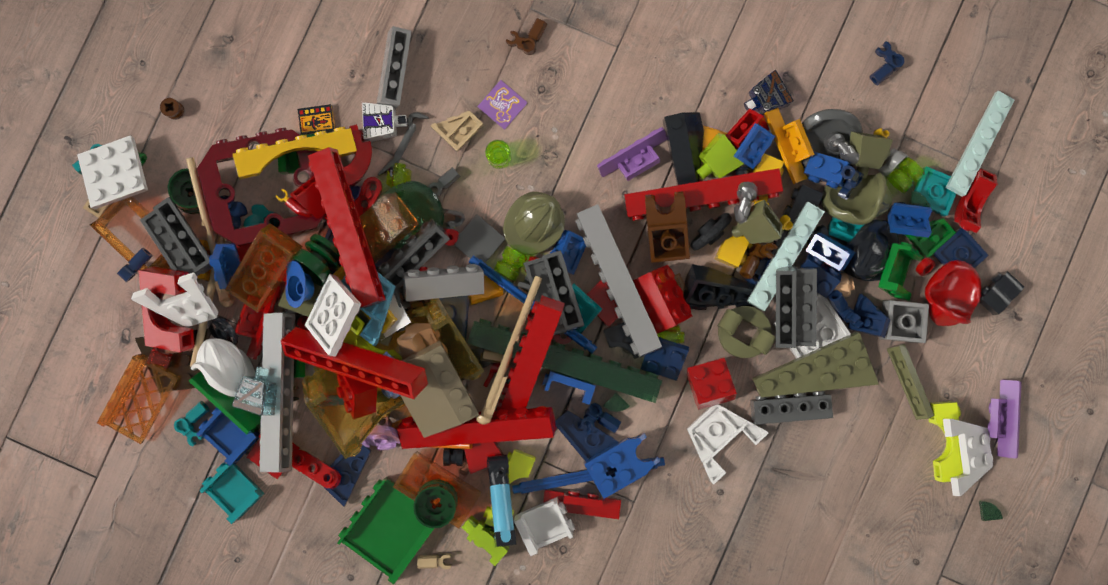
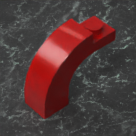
M357 124L349 126L357 152L355 153L354 160L349 165L343 167L350 188L362 180L372 158L371 142H363V132L361 129H358Z
M979 168L967 194L960 198L955 211L954 221L959 223L964 230H971L977 233L981 229V211L987 198L998 185L997 175Z

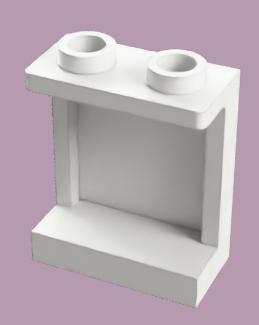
M558 497L515 515L514 523L530 556L537 554L539 548L564 537L573 538L575 526L571 519L568 520L565 514L567 513L565 504L563 502L560 503Z

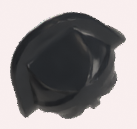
M877 219L863 225L857 234L845 245V247L855 252L846 269L843 270L845 273L863 281H879L881 279L892 244H899L898 234L890 232L887 221Z

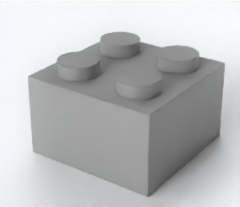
M891 300L883 301L882 312L891 320L885 338L880 337V339L926 343L929 304Z

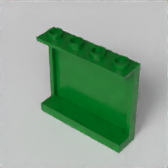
M385 477L383 480L379 479L373 487L375 491L372 496L367 495L361 505L364 507L361 511H356L350 518L351 525L348 528L345 526L339 533L340 540L337 544L343 543L387 575L389 577L388 581L394 585L434 528L431 529L423 526L417 520L413 507L416 498L388 477Z

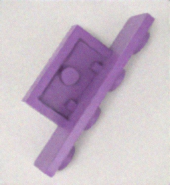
M661 127L654 130L627 148L621 149L610 158L604 159L597 165L600 175L605 177L619 168L626 180L629 181L660 163V158L652 148L667 140L665 129Z
M1001 380L1000 399H991L989 404L991 416L988 432L991 438H998L997 456L1018 458L1021 381Z

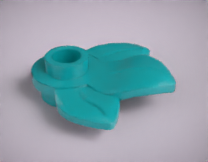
M255 204L251 206L253 215L245 219L243 226L245 228L263 224L265 218L275 212L268 211L262 204ZM271 219L268 224L271 228L275 229L279 221Z

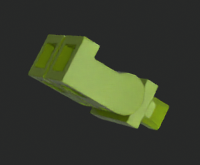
M471 515L461 527L469 534L466 539L470 542L473 540L477 547L485 549L491 555L489 562L496 566L508 552L510 546L495 548L494 529L485 525L483 518L478 521Z

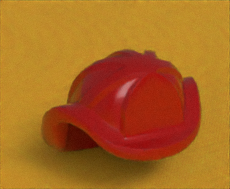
M960 260L950 261L939 268L931 277L925 288V296L929 304L928 313L932 321L938 326L971 323V315L981 297V279L976 269L970 264Z

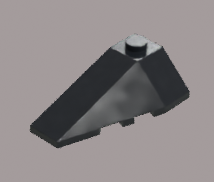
M682 112L665 116L663 126L677 185L699 182L700 176L697 170L701 167L699 155L702 153L704 136L700 112Z
M692 264L685 279L683 297L690 308L695 310H707V307L724 309V306L731 305L736 307H754L747 300L756 285L711 267Z

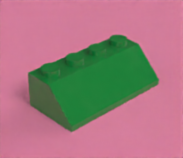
M201 371L189 380L197 390L246 435L257 432L261 428V415L234 407V400L239 399V397L227 396L211 387Z

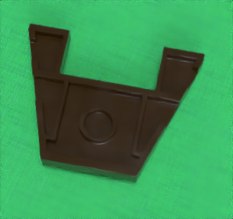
M209 328L206 329L204 341L212 335ZM193 330L194 345L198 330ZM144 337L135 338L159 393L195 388L189 380L198 374L200 370H191L190 363L193 351L157 355V348L145 346Z

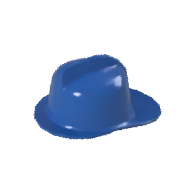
M291 261L287 266L285 294L289 305L293 308L300 307L303 302L310 300L314 294L312 277L304 273L302 266L297 261Z

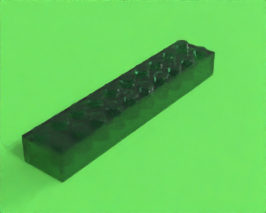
M481 318L479 322L474 321L467 343L504 355L513 333L510 332V327L498 324V327L491 326V321ZM521 332L519 343L515 342L512 358H515L517 351H522L523 347L519 346L522 336H527L528 333ZM554 342V345H549L542 364L543 368L656 403L662 380L658 379L659 375L648 371L644 375L639 373L640 369L628 365L626 369L621 367L622 363L610 359L607 363L602 361L603 357L594 354L588 357L583 355L584 351L573 348L572 351L565 349L566 345Z

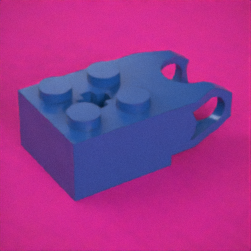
M645 433L637 437L625 438L584 461V465L603 499L647 475L651 468L660 462L658 456L647 460L637 458L636 448L647 438ZM609 466L616 468L612 475L605 473L608 471L606 468Z

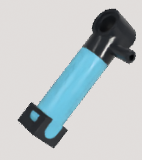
M507 455L488 456L487 470L490 483L495 548L517 545L513 524Z

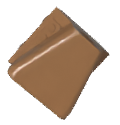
M413 323L406 326V332L397 339L403 360L440 341V332L433 324ZM442 343L443 347L445 348L448 354L447 347Z

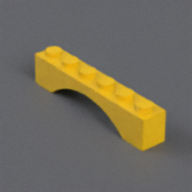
M339 127L335 128L334 132L331 133L320 131L316 132L315 136L308 138L307 135L295 137L296 140L289 142L287 139L276 141V144L271 146L264 143L257 145L256 149L248 150V148L237 149L236 153L233 154V159L239 180L260 175L264 168L273 160L295 151H320L331 147L338 149L340 157L353 155L357 150L351 128Z
M764 153L760 163L755 166L752 173L780 168L782 176L784 162ZM767 196L759 197V201H755L754 205L762 200H765L769 205ZM744 235L737 238L732 236L721 243L715 260L733 268H737L739 265L742 266L747 256L744 253L752 244L748 242Z

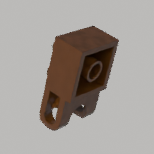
M675 192L674 202L668 207H660L656 203L654 195H645L651 263L690 259L684 192Z

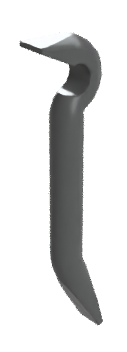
M414 112L409 115L407 119L409 128L393 158L383 167L378 176L388 172L387 169L389 167H395L399 163L416 130L413 120L415 118L429 119L428 116L420 112Z

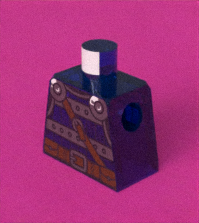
M774 70L749 91L751 99L744 103L746 111L749 108L752 110L758 109L759 113L764 115L768 111L788 107L794 100L778 72Z

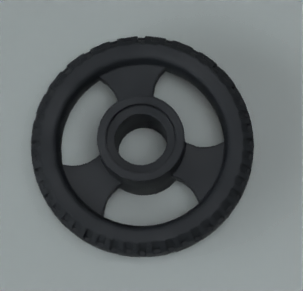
M724 213L715 220L709 219L697 230L699 234L691 241L690 247L696 251L707 244L712 245L724 235L725 232L723 230L731 223V215Z

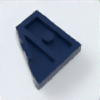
M859 294L854 312L861 317L860 320L864 325L857 329L849 323L848 328L853 331L885 338L891 319L865 295Z

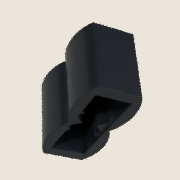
M1008 271L997 272L991 278V284L981 289L979 303L992 315H999L1004 311L1011 301L1024 289V286Z

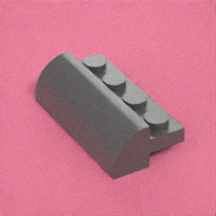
M170 197L154 206L152 212L140 219L173 270L186 271L189 274L194 272L198 276L205 274L212 268L209 263V254Z
M561 250L543 255L542 258L525 262L524 267L530 286L535 276L542 278L535 301L539 302L541 296L544 295L565 303L553 336L583 327V319Z
M797 266L776 269V348L816 346L817 268H797Z

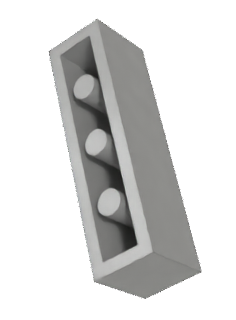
M392 26L388 31L377 104L393 106L395 109L400 105L411 30Z
M468 264L466 267L448 266L447 269L432 267L425 271L410 269L402 273L403 293L406 301L484 294V271L476 264Z

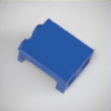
M550 371V374H545L542 383L545 386V391H549L551 382L556 381L584 390L581 401L590 405L596 387L594 384L554 371Z
M216 407L209 421L205 420L199 426L200 430L197 435L199 437L203 436L226 457L224 461L231 466L236 464L259 439L260 433L257 431L246 435Z

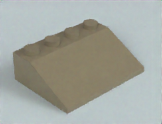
M441 341L402 360L426 370L428 385L415 399L401 395L424 438L461 425L479 415L472 398Z

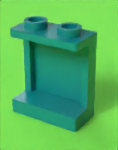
M224 462L216 469L217 473L213 477L209 476L202 483L203 487L199 491L201 493L206 492L228 515L226 519L233 524L265 493L236 464L229 466Z

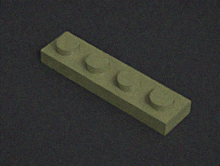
M905 344L887 348L915 419H929L935 416Z

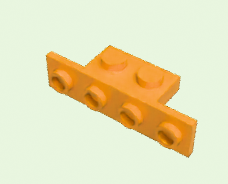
M779 108L764 113L793 184L807 179L801 160L815 154L800 119L785 125Z

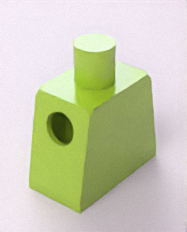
M718 133L699 155L704 165L697 170V173L702 179H705L711 173L716 178H722L744 163L734 157L737 150L724 134Z

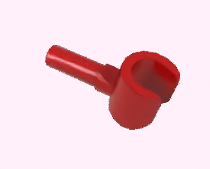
M500 363L492 364L490 373L483 386L488 387L494 373L497 374Z

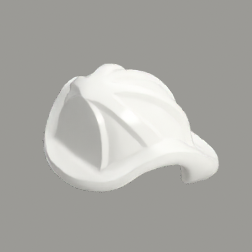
M212 338L205 340L198 350L196 362L191 366V370L199 369L203 373L211 387L231 397H236L244 377V382L247 381L249 383L246 378L256 381V373L248 356L233 343L223 339ZM242 387L240 393L247 394L251 390Z

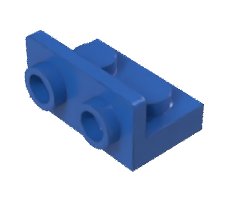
M755 123L734 154V157L743 162L744 165L754 169L760 163L765 151L771 146L775 136Z
M564 230L550 253L561 250L568 273L574 275L586 245L582 236Z

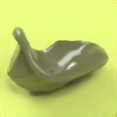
M881 173L867 175V178H863L857 188L852 190L848 200L838 196L842 187L838 186L837 189H834L827 185L822 192L823 196L821 199L822 206L828 214L838 220L856 225L868 224L875 217L884 214L890 208L893 201L886 179Z
M529 192L519 197L509 208L503 225L504 237L509 246L518 253L524 255L539 254L553 246L562 236L565 227V217L556 198L542 192Z

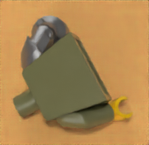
M879 128L873 134L851 131L850 144L845 141L842 134L831 132L826 136L824 145L829 151H839L841 160L849 162L850 165H856L857 171L864 174L863 178H867L869 168L880 169L884 161L890 156V146L893 140L887 138L890 134L888 130L883 131L882 128Z
M743 182L738 186L737 196L740 202L739 205L736 204L734 207L735 219L738 223L737 226L732 227V234L735 238L744 235L751 244L772 243L774 240L781 238L784 229L791 230L793 228V223L790 221L789 216L784 215L779 220L765 200L751 206L750 202L757 196V186L754 183Z

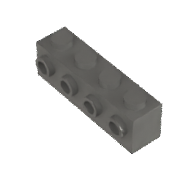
M431 219L429 222H425L415 235L410 236L406 244L401 249H397L387 262L382 263L377 272L395 285V288L403 285V272H407L410 269H419L450 238L446 231Z
M825 391L813 392V395L797 393L793 397L779 395L769 399L767 397L755 396L756 400H750L753 424L833 418L832 398L830 394H825Z

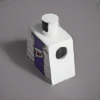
M362 103L363 136L365 141L374 142L396 137L397 127L407 126V116L396 115V110L393 106Z

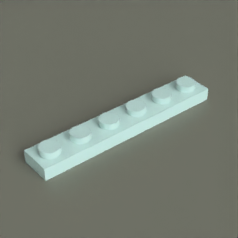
M1000 91L994 93L945 188L961 197L967 194L1015 101L1013 98Z
M806 202L795 220L793 228L789 230L747 301L762 311L766 310L776 293V269L792 267L825 211L810 202Z

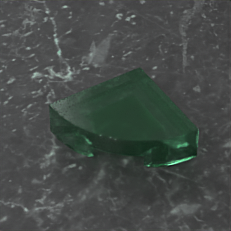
M911 192L910 205L930 207L927 199L921 193Z
M617 392L603 405L606 409L614 412L623 411L630 407Z
M979 501L982 521L1003 519L998 507L986 501Z

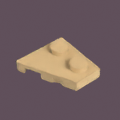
M467 111L459 116L447 118V120L440 123H434L431 125V128L458 152L484 124L472 112Z

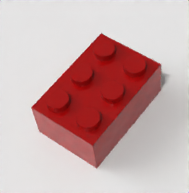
M668 264L633 280L657 334L693 317L691 308L683 297V291L678 286L674 278V272Z

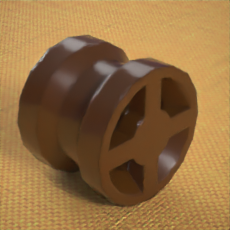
M166 98L160 104L162 114L172 120L180 119L184 114L183 105L173 98Z

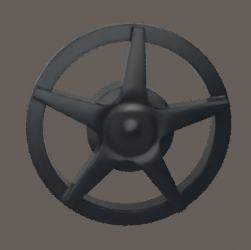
M217 316V318L208 321V328L214 338L223 339L233 343L235 346L237 345L239 336L227 322V319Z

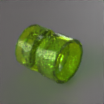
M493 140L487 145L485 153L489 164L496 169L507 167L511 161V152L508 144L502 140Z
M906 157L899 164V169H894L887 175V179L897 190L905 194L913 186L912 182L919 181L925 175V172L913 159Z
M506 246L502 253L503 259L498 260L494 270L515 281L520 273L519 267L524 266L528 257Z

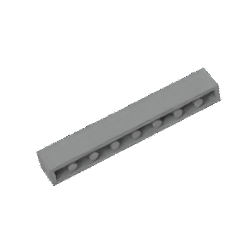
M597 204L577 213L578 219L575 222L579 231H584L586 237H583L586 247H591L593 251L591 258L594 265H599L601 269L599 276L602 283L606 282L609 287L606 292L610 301L614 300L617 305L614 308L618 319L622 318L625 323L622 326L626 337L630 336L633 341L630 344L633 353L643 357L661 349L660 340L599 205Z
M264 314L262 368H268L269 372L268 376L262 375V379L276 383L277 387L275 405L262 401L266 406L274 407L275 409L274 415L261 411L260 472L292 471L294 359L284 355L280 340L295 328V314ZM268 392L266 394L267 397L274 399L273 392Z

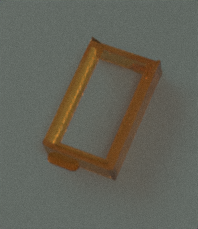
M133 196L112 203L95 222L89 224L128 262L135 254L105 225L126 205L141 219L150 213ZM161 254L149 267L145 264L140 270L150 267L169 269V264Z

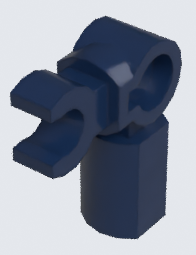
M887 41L882 45L886 51H882L879 47L875 50V53L879 57H883L886 62L870 75V80L877 86L892 75L893 71H898L905 62L901 54L891 50V44Z
M845 166L841 172L842 177L845 178L843 182L845 185L840 190L838 196L845 200L849 199L852 190L857 188L864 176L863 173L857 171L852 166Z
M141 248L128 262L129 264H126L118 271L117 275L125 282L130 281L153 255L147 249Z
M838 290L832 291L828 299L840 319L847 323L850 322L857 329L864 325L860 320L861 317L848 306L843 294Z
M592 403L585 410L584 419L579 422L578 428H581L584 424L587 425V434H589L594 429V423L597 420L600 425L615 433L621 421L607 412H603L599 404Z

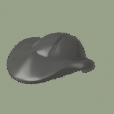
M841 109L821 110L810 115L802 122L813 151L837 159L841 158L839 151L832 152L825 148L824 141L826 136L831 132H837L842 134L845 141L850 144L851 131L863 133L859 119L852 113ZM810 157L801 160L804 168H806Z

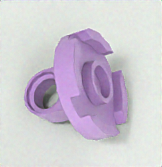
M385 413L376 414L372 419L371 427H367L361 433V443L367 448H370V445L377 446L376 450L393 449L396 447V443L400 444L397 430L391 427L392 422ZM386 419L383 426L377 425L379 420Z

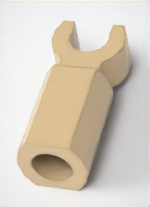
M445 553L442 556L418 555L417 568H438V566H441L443 569H450L451 564H445L444 559L451 558V554Z

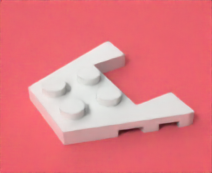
M194 272L179 277L177 284L187 291L185 293L161 300L146 288L134 292L131 298L133 301L184 327L215 319L218 315V310L210 297L206 296L203 292L204 287L202 284H198L197 276Z
M720 405L709 407L687 428L713 485L726 474L713 457L738 433L743 431L755 445L768 434L766 430Z
M943 419L945 437L957 435L959 437L963 474L952 477L951 484L953 496H962L993 467L988 428L955 419Z

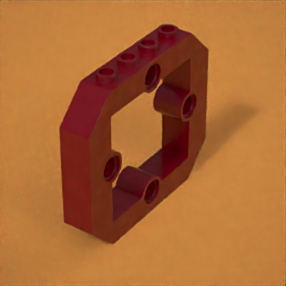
M279 128L275 130V133L267 134V131L258 132L255 134V137L250 138L247 135L238 136L236 140L229 142L227 139L216 141V144L210 147L197 167L212 228L216 234L237 246H243L317 228L323 216L316 219L313 216L307 218L299 215L283 219L281 215L272 213L265 218L263 224L234 230L228 205L234 201L235 191L231 185L222 184L217 163L234 160L233 154L236 153L237 149L248 148L249 150L251 144L260 145L267 143L268 146L275 145L276 141L287 139L288 142L296 140L295 137L301 135L292 129ZM296 151L300 168L295 171L293 182L297 187L305 183L298 180L299 174L304 173L309 179L314 176V173L309 168L310 161L308 155L317 151ZM221 190H228L231 196L228 199H222L219 193ZM271 219H277L280 222V226L273 229L269 226L268 222Z

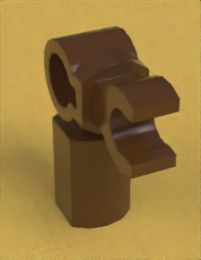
M536 18L527 35L528 38L519 37L517 32L511 31L510 33L515 37V40L510 41L506 39V43L511 47L517 46L526 55H532L536 52V42H539L548 24Z
M773 242L766 245L752 244L748 250L750 256L746 257L739 272L740 275L746 279H753L760 264L759 260L766 257L773 258L774 255L771 251L778 247Z

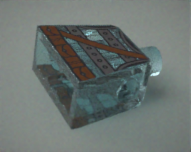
M257 367L255 377L244 376L232 404L233 407L261 416L275 414L277 384L267 380L268 368Z

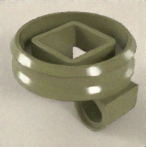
M741 306L731 310L727 309L717 325L718 337L722 347L735 357L752 358L761 353L767 355L776 340V337L772 335L768 318L754 307ZM742 319L757 328L748 346L731 336L734 335Z

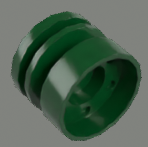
M181 169L175 172L169 179L167 186L168 195L184 213L191 215L200 214L196 196L189 195V192H194L189 169Z
M313 234L310 237V241L305 243L308 251L300 249L291 261H297L302 266L304 273L312 277L315 284L324 286L328 275L332 274L329 269L333 271L339 269V265H341L339 262L340 254L335 245L319 234Z
M441 479L426 482L419 489L413 504L417 520L423 526L431 529L447 525L453 519L458 504V495L455 488L449 482ZM439 498L440 502H438L437 505L434 504V500Z

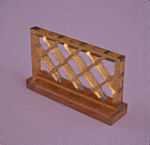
M143 354L132 357L97 421V424L103 427L108 426L139 444L144 442L179 378L149 361L148 357ZM146 365L152 368L154 376L145 378L143 369ZM165 375L172 379L167 387L162 388L160 376ZM155 378L158 389L149 391L146 380ZM142 382L145 393L136 395L134 386L136 383ZM159 391L161 400L159 403L153 404L150 393ZM146 395L149 406L140 408L137 397ZM133 399L136 409L127 411L125 406L126 400ZM150 408L152 416L149 420L144 421L141 410ZM137 412L139 422L131 424L128 414ZM124 415L127 426L121 427L114 422L118 416ZM141 425L143 433L140 437L134 434L133 426Z

